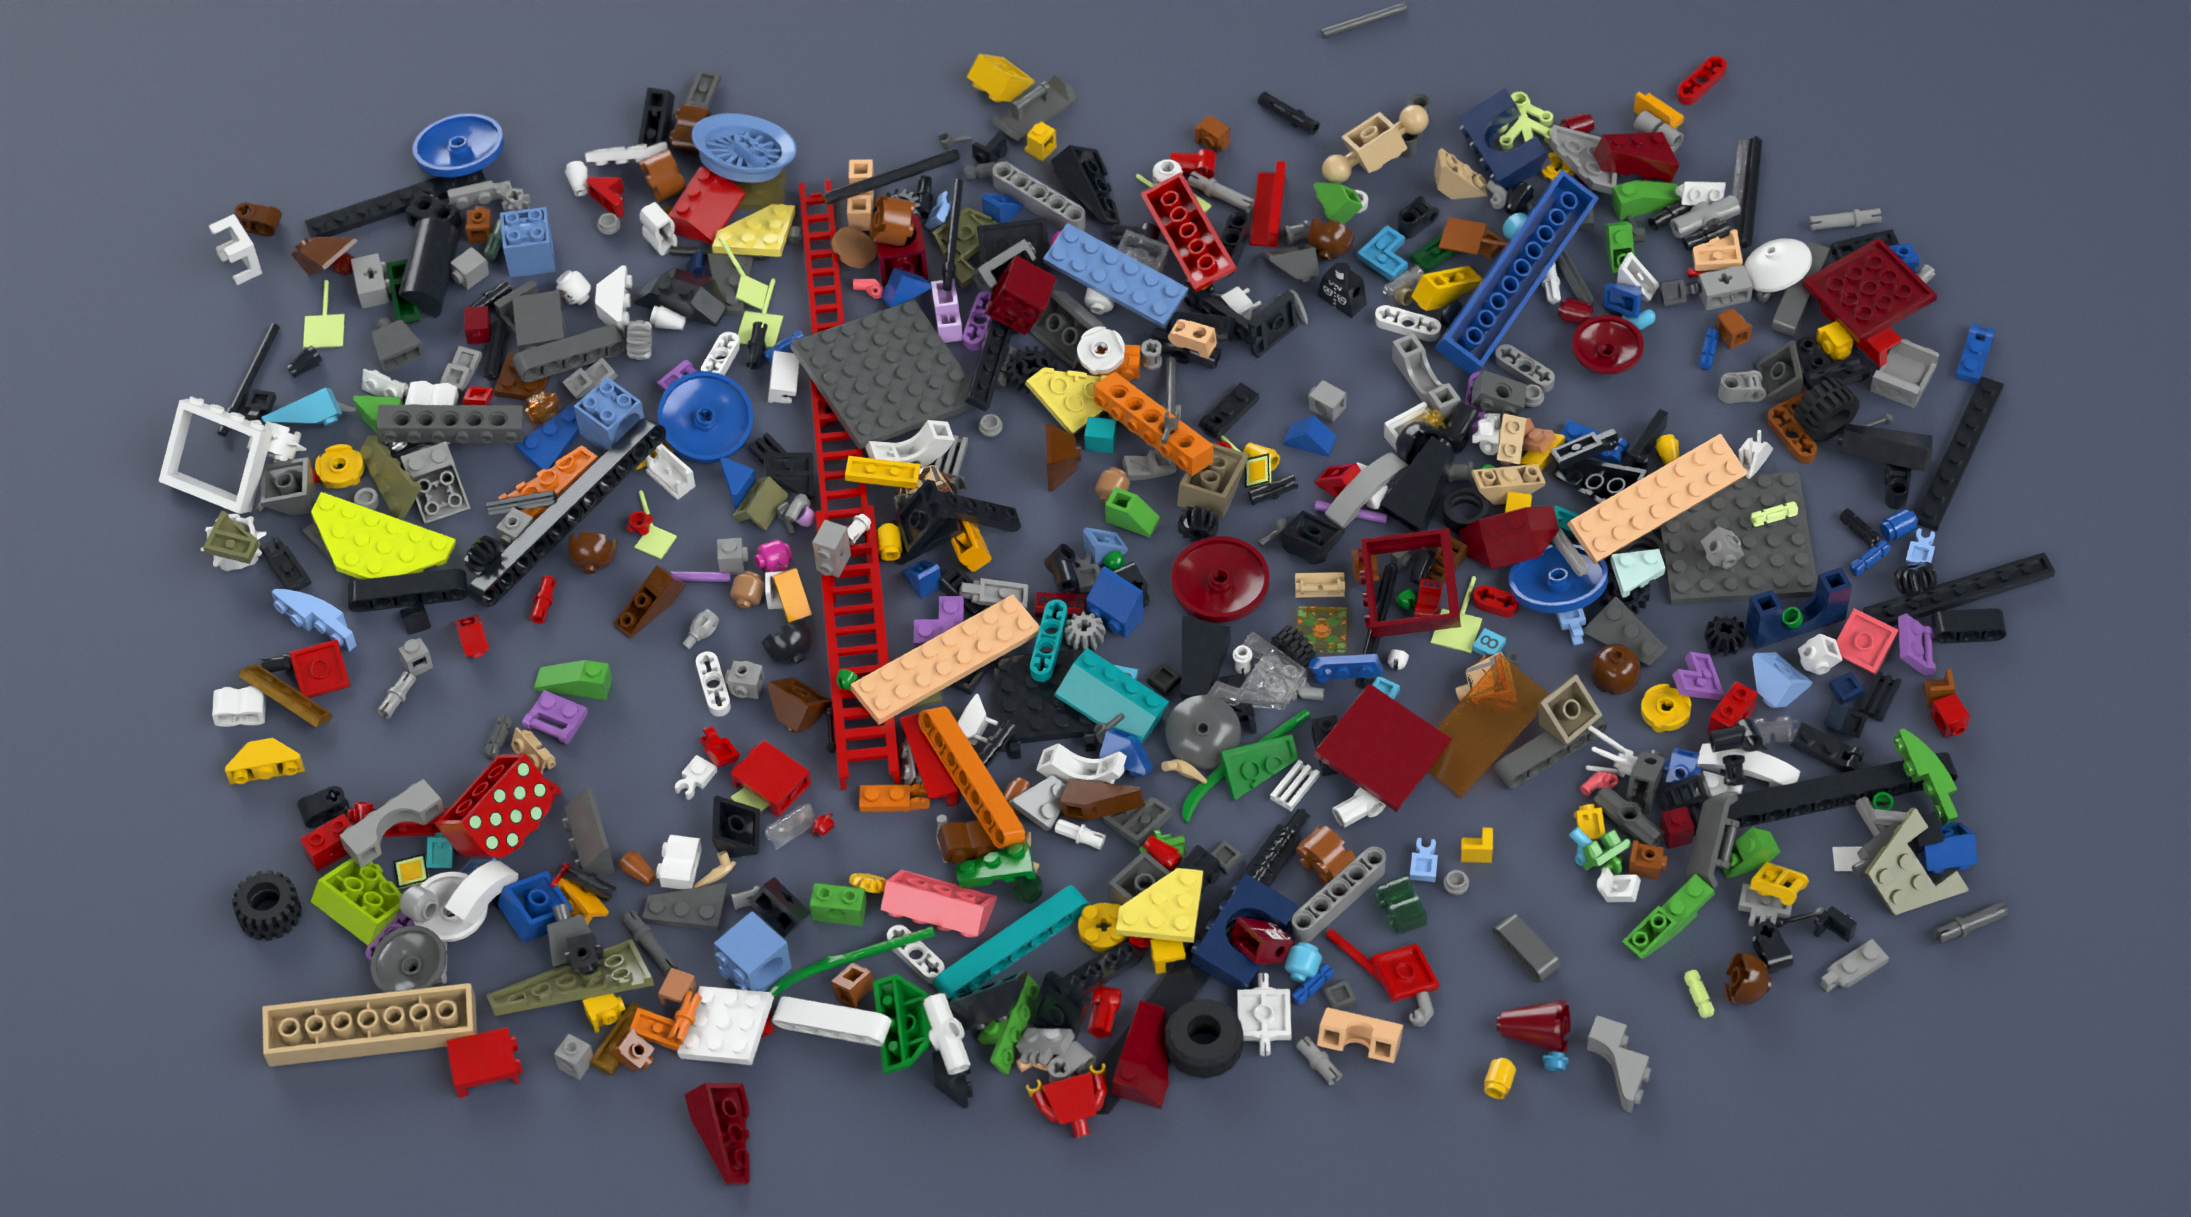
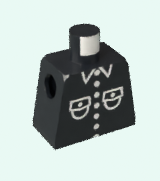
M1335 263L1322 276L1317 296L1344 314L1353 318L1367 304L1363 279L1351 271L1347 263Z

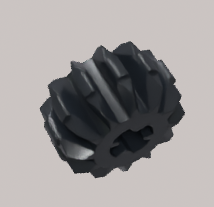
M1187 506L1186 509L1181 510L1178 517V532L1183 534L1184 538H1190L1191 541L1214 537L1218 532V515L1212 509H1205V506Z
M487 535L478 538L466 552L467 555L464 558L465 566L471 573L478 576L504 551V546L498 540Z
M1920 561L1904 565L1894 572L1895 586H1897L1898 592L1901 594L1911 595L1932 589L1937 584L1936 570H1934V566L1930 562Z
M1726 613L1722 619L1715 616L1713 621H1709L1704 633L1708 649L1714 648L1715 655L1723 652L1725 657L1728 655V652L1736 655L1738 649H1743L1745 639L1747 638L1744 623L1737 622L1736 616L1731 619L1728 618Z

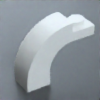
M927 420L922 429L908 440L897 443L869 441L865 448L871 459L906 463L920 461L922 466L925 467L936 461L937 458H940L955 440L948 422Z
M1058 743L1043 750L1036 770L1047 778L1053 775L1066 785L1069 779H1084L1114 784L1115 779H1118L1124 772L1127 756L1119 751L1101 759H1089L1072 753Z
M500 861L488 862L473 871L459 885L445 908L463 921L476 923L489 902L502 893L504 886L517 882L519 874Z

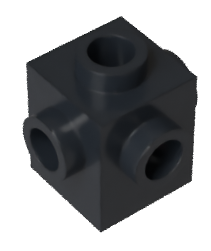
M592 932L566 938L569 951L565 952L568 967L572 966L581 975L594 973L596 968L602 967L601 959L604 958L603 947L601 943L597 944L596 936Z

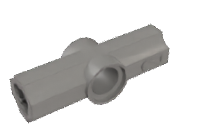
M1730 195L1710 204L1707 201L1700 202L1692 208L1691 212L1670 220L1672 233L1676 238H1683L1700 231L1702 227L1706 226L1708 228L1734 217L1741 212L1739 201L1735 195Z

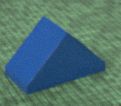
M983 194L982 196L983 214L991 216L998 223L1009 222L1024 206L1006 194Z
M893 268L881 298L891 308L913 299L932 287L922 276Z
M1605 284L1603 307L1633 318H1639L1642 286Z
M1311 416L1291 423L1283 445L1329 457L1336 441V435L1315 416Z
M721 458L722 473L736 510L755 482V472L752 468L727 458Z
M921 560L901 571L904 578L921 599L939 590V578L941 575L938 564Z

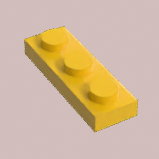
M848 456L845 481L917 489L920 464Z

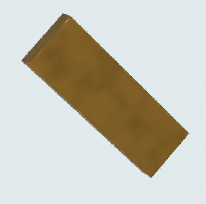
M632 1001L589 1061L590 1066L613 1077L622 1063L609 1052L622 1034L630 1030L637 1008L649 1012L652 1011Z

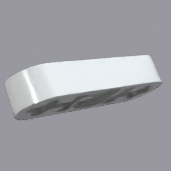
M1389 305L1380 306L1375 311V323L1379 328L1406 336L1414 333L1417 339L1427 342H1434L1440 338L1441 324L1437 319ZM1410 320L1414 322V325L1405 327L1402 325V322Z
M733 332L721 334L704 361L701 371L725 375L740 349L739 336ZM719 356L726 357L725 359L721 360L715 359Z
M703 652L697 656L696 666L708 709L714 716H724L730 711L731 704L719 661L714 653ZM705 662L710 663L711 672L707 673ZM711 680L720 682L716 688H709L706 685ZM715 696H719L722 706H717Z
M902 925L893 926L887 932V941L895 936L900 937L912 932ZM921 941L906 945L905 948L902 946L893 949L908 966L929 984H933L935 978L945 970L944 963ZM913 950H920L923 952V956L919 959H912L909 957V953ZM928 966L933 970L938 969V973H929Z

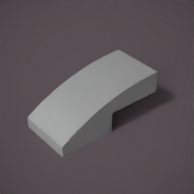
M459 346L452 364H447L440 384L449 383L456 386L457 390L463 391L483 356L481 352Z
M602 357L585 371L579 368L565 379L563 384L578 399L586 396L605 378L608 377L613 381L618 375Z
M1149 450L1147 456H1124L1122 460L1123 470L1127 474L1129 481L1158 478L1175 473L1177 470L1175 463L1164 457L1158 450Z

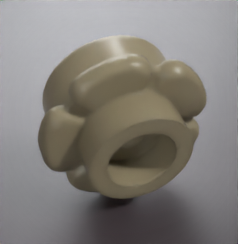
M1402 284L1395 289L1393 296L1397 305L1408 306L1413 301L1411 296L1414 290L1410 285Z

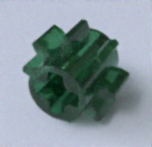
M1036 873V878L1034 879L1019 876L1012 882L1014 886L1012 887L1014 891L1012 895L1019 903L1024 900L1026 903L1031 904L1042 896L1043 891L1041 889H1043V886L1041 884L1043 881Z

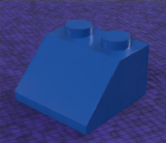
M1104 566L1086 599L1088 615L1094 613L1095 618H1101L1103 624L1111 632L1126 638L1144 619L1143 591Z
M1961 822L1945 826L1940 825L1944 841L1925 846L1922 853H1917L1920 864L1930 873H1941L1945 871V868L1952 867L1958 870L1968 869L1970 865L1978 864L1975 833Z
M548 871L504 886L497 904L523 943L547 934L546 925L556 922L552 909L553 906L567 902L570 913L573 911V907L557 885L555 888L550 886L553 879Z

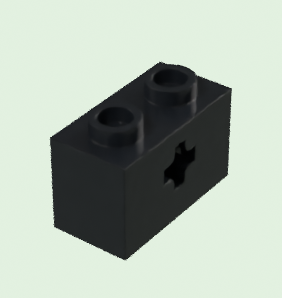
M775 877L763 884L748 901L784 938L795 931L811 913Z

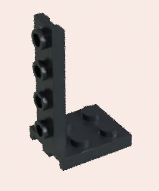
M1190 282L1183 284V286L1188 288L1184 302L1189 307L1195 308L1201 314L1235 318L1234 336L1238 340L1250 345L1251 353L1257 358L1261 357L1298 327L1294 294L1288 290L1277 296L1273 302L1248 320L1203 289L1195 292Z
M928 479L895 515L906 551L910 554H916L946 521L947 517L1011 532H1016L1021 528L1015 508L938 491L935 481Z
M1123 940L1064 977L1059 976L1053 970L1046 973L1029 1021L1039 1029H1072L1075 1036L1072 1042L1076 1041L1091 1003V999L1086 995L1139 964L1144 954L1132 944Z

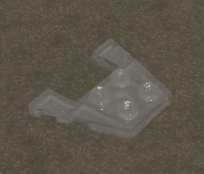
M1251 631L1242 645L1250 648L1253 657L1260 659L1240 688L1216 681L1207 695L1228 702V705L1237 706L1239 703H1251L1252 707L1285 709L1307 677V670L1261 636Z

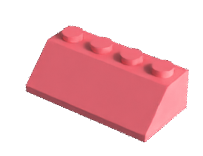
M901 869L886 881L881 910L887 911L888 915L892 917H909L918 924L930 923L936 925L937 929L943 931H951L952 929L959 931L962 936L974 938L985 930L996 903L997 895L971 888H961L960 885Z

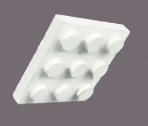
M700 986L698 994L702 996V1000L694 1015L695 1022L693 1025H690L684 1043L679 1046L678 1056L680 1059L752 1065L774 999L771 992Z

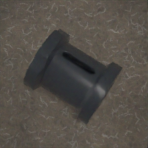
M1736 754L1724 756L1722 758L1726 777L1723 779L1724 784L1729 786L1745 784L1747 782L1743 773L1745 756Z

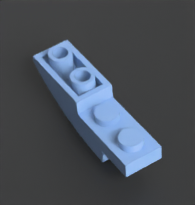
M274 589L272 591L275 601L273 603L274 607L281 614L286 613L290 616V619L296 626H302L307 631L315 627L321 634L326 633L329 635L331 640L338 639L339 646H343L349 652L357 646L353 632L347 628L343 612L333 605L302 592L285 589Z

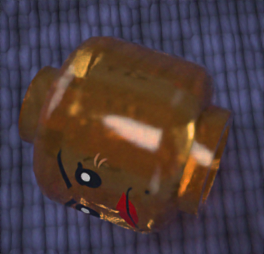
M540 390L526 400L527 407L524 410L534 424L538 422L543 425L559 414L560 410L557 405L561 402L553 391L548 393L546 390Z

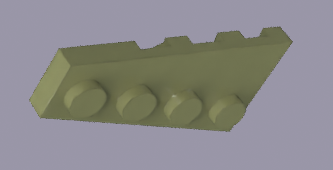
M368 435L360 450L362 459L368 467L393 517L404 521L422 486L418 482L411 480L412 475L408 471H403L400 467L401 462L397 458L390 456L391 451L383 442H378L377 435Z

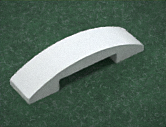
M1710 743L1702 744L1699 752L1697 766L1719 774L1721 769H1725V764L1722 762L1724 756L1734 754L1745 756V763H1743L1744 775L1770 782L1769 788L1796 783L1800 775V771L1795 767L1759 751L1747 752L1742 748L1713 753Z

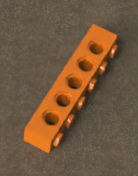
M1113 372L1094 384L1093 399L1099 408H1102L1115 420L1125 425L1132 433L1141 437L1148 445L1157 449L1181 470L1193 476L1213 463L1214 445L1179 419L1178 428L1170 432L1167 443H1161L1165 431L1164 414L1169 411L1118 373ZM1169 412V418H1174L1175 416Z

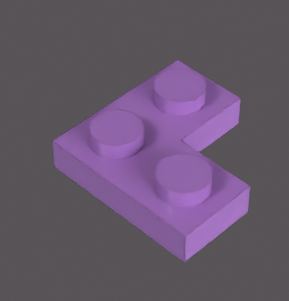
M939 596V619L914 620V646H920L964 622V596Z
M1689 652L1685 657L1689 670L1677 669L1673 674L1679 695L1720 700L1725 694L1710 655Z

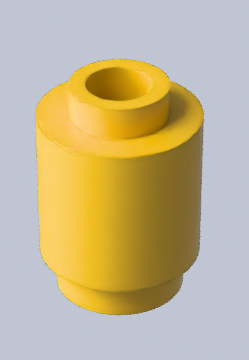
M892 523L883 524L876 530L878 553L885 561L897 560L902 552L900 529Z
M1498 1058L1491 1061L1484 1081V1091L1488 1096L1495 1099H1503L1509 1093L1516 1073V1067L1510 1060Z

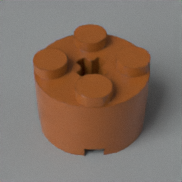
M668 149L638 162L644 174L648 173L644 178L649 188L655 189L652 192L658 204L682 193L686 189L685 181L681 173H679L677 164Z
M880 195L874 206L878 207L876 214H871L870 237L874 238L873 242L904 246L906 238H911L914 225L910 222L915 204L909 200Z
M1318 825L1296 848L1297 853L1302 857L1299 860L1301 866L1309 872L1313 869L1318 874V879L1325 886L1353 862L1355 856L1351 849L1346 852L1342 846L1345 842L1337 833L1327 826L1321 828V825Z

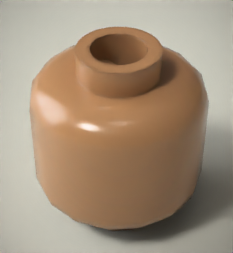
M1114 467L1102 471L1095 487V492L1100 496L1099 500L1106 504L1115 487L1128 491L1130 481L1127 478V474Z
M743 571V574L735 577L730 596L736 601V606L750 609V606L760 604L765 583L761 580L762 577L759 574Z

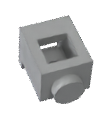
M421 638L416 640L410 639L405 642L404 646L398 648L400 660L408 674L411 673L416 677L434 668L430 653ZM421 658L424 662L413 667V662Z

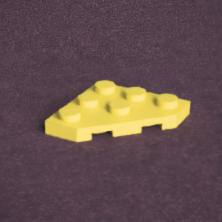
M772 204L718 230L712 245L713 253L727 254L720 242L721 239H724L733 254L781 257L796 213L795 205Z
M1044 367L1025 383L1067 433L1072 436L1087 425L1089 417L1097 418L1105 412V410L1099 408L1094 403L1093 397L1094 384L1107 377L1106 375H1101L1100 377L1091 376L1084 372L1069 370L1068 372L1054 371V368Z
M1177 868L1119 908L1116 935L1194 943L1203 871Z

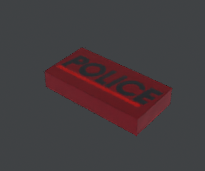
M1036 592L1035 617H1043L1046 604L1052 600H1061L1066 603L1067 619H1072L1073 613L1081 616V613L1085 611V594ZM1056 610L1055 613H1053V618H1056L1057 612L1059 610Z

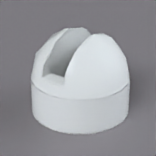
M1390 650L1388 664L1392 669L1394 666H1398V670H1401L1406 666L1409 655L1401 650Z

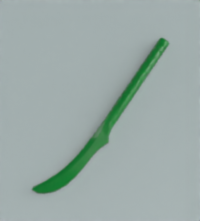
M1307 709L1302 710L1258 742L1284 736L1310 718V712ZM1222 763L1206 778V784L1201 782L1187 796L1183 804L1182 813L1186 824L1189 823L1195 808L1204 795L1226 777Z
M933 926L842 955L827 956L822 961L784 976L774 983L768 992H771L775 998L788 987L814 974L936 936Z

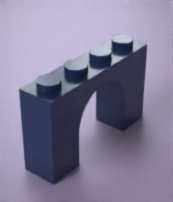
M1504 88L1458 118L1463 124L1459 127L1466 139L1468 137L1472 139V142L1469 144L1476 155L1481 153L1483 156L1479 159L1486 171L1491 169L1493 172L1489 176L1494 184H1500L1508 191L1518 182H1523L1552 164V161L1537 136L1511 151L1497 152L1490 148L1494 134L1500 128L1522 115L1512 97Z
M1842 567L1818 575L1815 593L1808 601L1797 607L1803 615V623L1796 629L1788 628L1782 621L1784 608L1774 590L1751 596L1745 630L1755 650L1846 620L1852 585Z
M1245 874L1241 881L1237 879L1229 891L1232 896L1228 901L1223 899L1216 911L1219 913L1217 919H1210L1203 931L1206 933L1203 940L1198 938L1190 951L1194 954L1191 960L1192 964L1236 991L1249 988L1258 973L1260 964L1254 963L1250 958L1231 946L1226 936L1227 925L1238 917L1274 923L1285 932L1292 921V916L1299 907L1295 902L1250 875Z

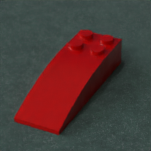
M1182 172L1141 193L1151 216L1195 292L1237 270Z

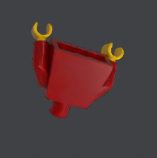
M1102 1063L1100 1071L1093 1070V1064H1091L1089 1073L1043 1086L1041 1081L1037 1079V1088L1030 1089L1027 1084L1026 1089L1029 1096L1033 1098L1038 1111L1049 1121L1059 1123L1060 1126L1071 1123L1075 1138L1089 1135L1090 1132L1086 1119L1095 1117L1096 1112L1102 1109L1107 1093L1105 1064Z

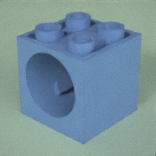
M542 207L500 213L503 250L510 278L556 272L553 236L547 208Z
M608 377L574 406L580 435L601 451H608L640 419L644 418L642 402Z
M753 911L714 942L715 958L718 962L717 970L726 980L730 978L735 983L737 990L764 992L792 968L787 942Z

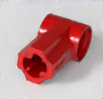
M1202 149L1197 154L1172 152L1170 160L1179 163L1182 173L1191 174L1194 171L1211 179L1214 176L1217 156L1211 150Z
M1101 986L1093 992V1010L1088 1033L1097 1038L1104 1039L1105 1037H1110L1115 1013L1120 1008L1122 989Z

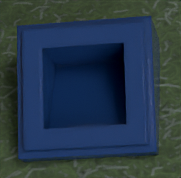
M698 249L688 261L686 271L704 275L705 262L702 249Z

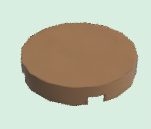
M845 227L838 230L833 236L831 242L832 249L835 254L838 253L841 256L839 259L843 263L860 269L867 265L869 266L874 261L876 256L875 245L862 231Z

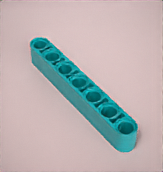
M1073 885L1067 886L941 972L933 981V986L939 993L945 994L947 999L982 986L1078 920L1082 915L1083 909L1089 906L1090 903Z

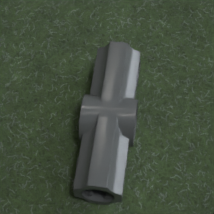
M1603 787L1593 799V804L1597 808H1602V812L1616 823L1617 829L1621 833L1630 834L1641 844L1658 846L1664 838L1665 833L1641 814L1640 807L1637 804L1625 801L1610 787Z

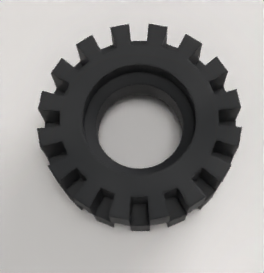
M1287 625L1271 638L1272 649L1277 652L1275 655L1281 658L1282 664L1285 663L1288 669L1300 673L1309 666L1310 660L1316 657V652L1312 649L1314 648L1313 645L1309 644V639L1303 636L1304 633L1302 631L1298 632V628Z

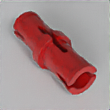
M542 576L539 590L534 595V606L529 617L530 620H533V623L543 624L549 606L553 603L552 596L557 580L552 576Z

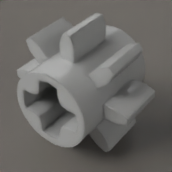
M522 188L510 189L507 194L502 195L504 211L509 210V212L530 209L529 194H524Z

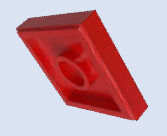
M338 639L289 652L300 693L309 699L351 687Z
M1418 943L1373 955L1370 959L1391 1002L1414 997L1420 992L1436 991L1440 986Z

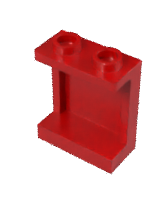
M765 740L758 746H754L748 756L741 763H737L731 772L734 787L739 788L742 785L768 803L771 813L778 818L811 785L808 769Z
M508 1027L446 1041L454 1087L458 1098L468 1096L467 1088L511 1078L514 1080V1084L520 1083L518 1074H522L523 1069L520 1058L515 1059L514 1052L519 1051L516 1036L510 1035Z

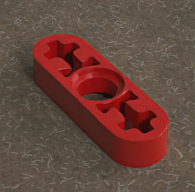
M1720 56L1708 58L1679 85L1677 92L1678 101L1684 105H1692L1725 75L1727 65L1725 59ZM1705 78L1708 80V82L1699 83L1696 81V79Z

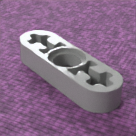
M1504 344L1496 349L1495 362L1500 368L1527 385L1539 386L1543 392H1549L1553 389L1555 375L1550 369L1511 345ZM1521 365H1528L1531 367V370L1523 372L1519 370V367Z

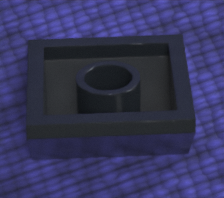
M717 795L714 796L712 842L718 853L727 851L729 858L757 855L759 853L760 809Z

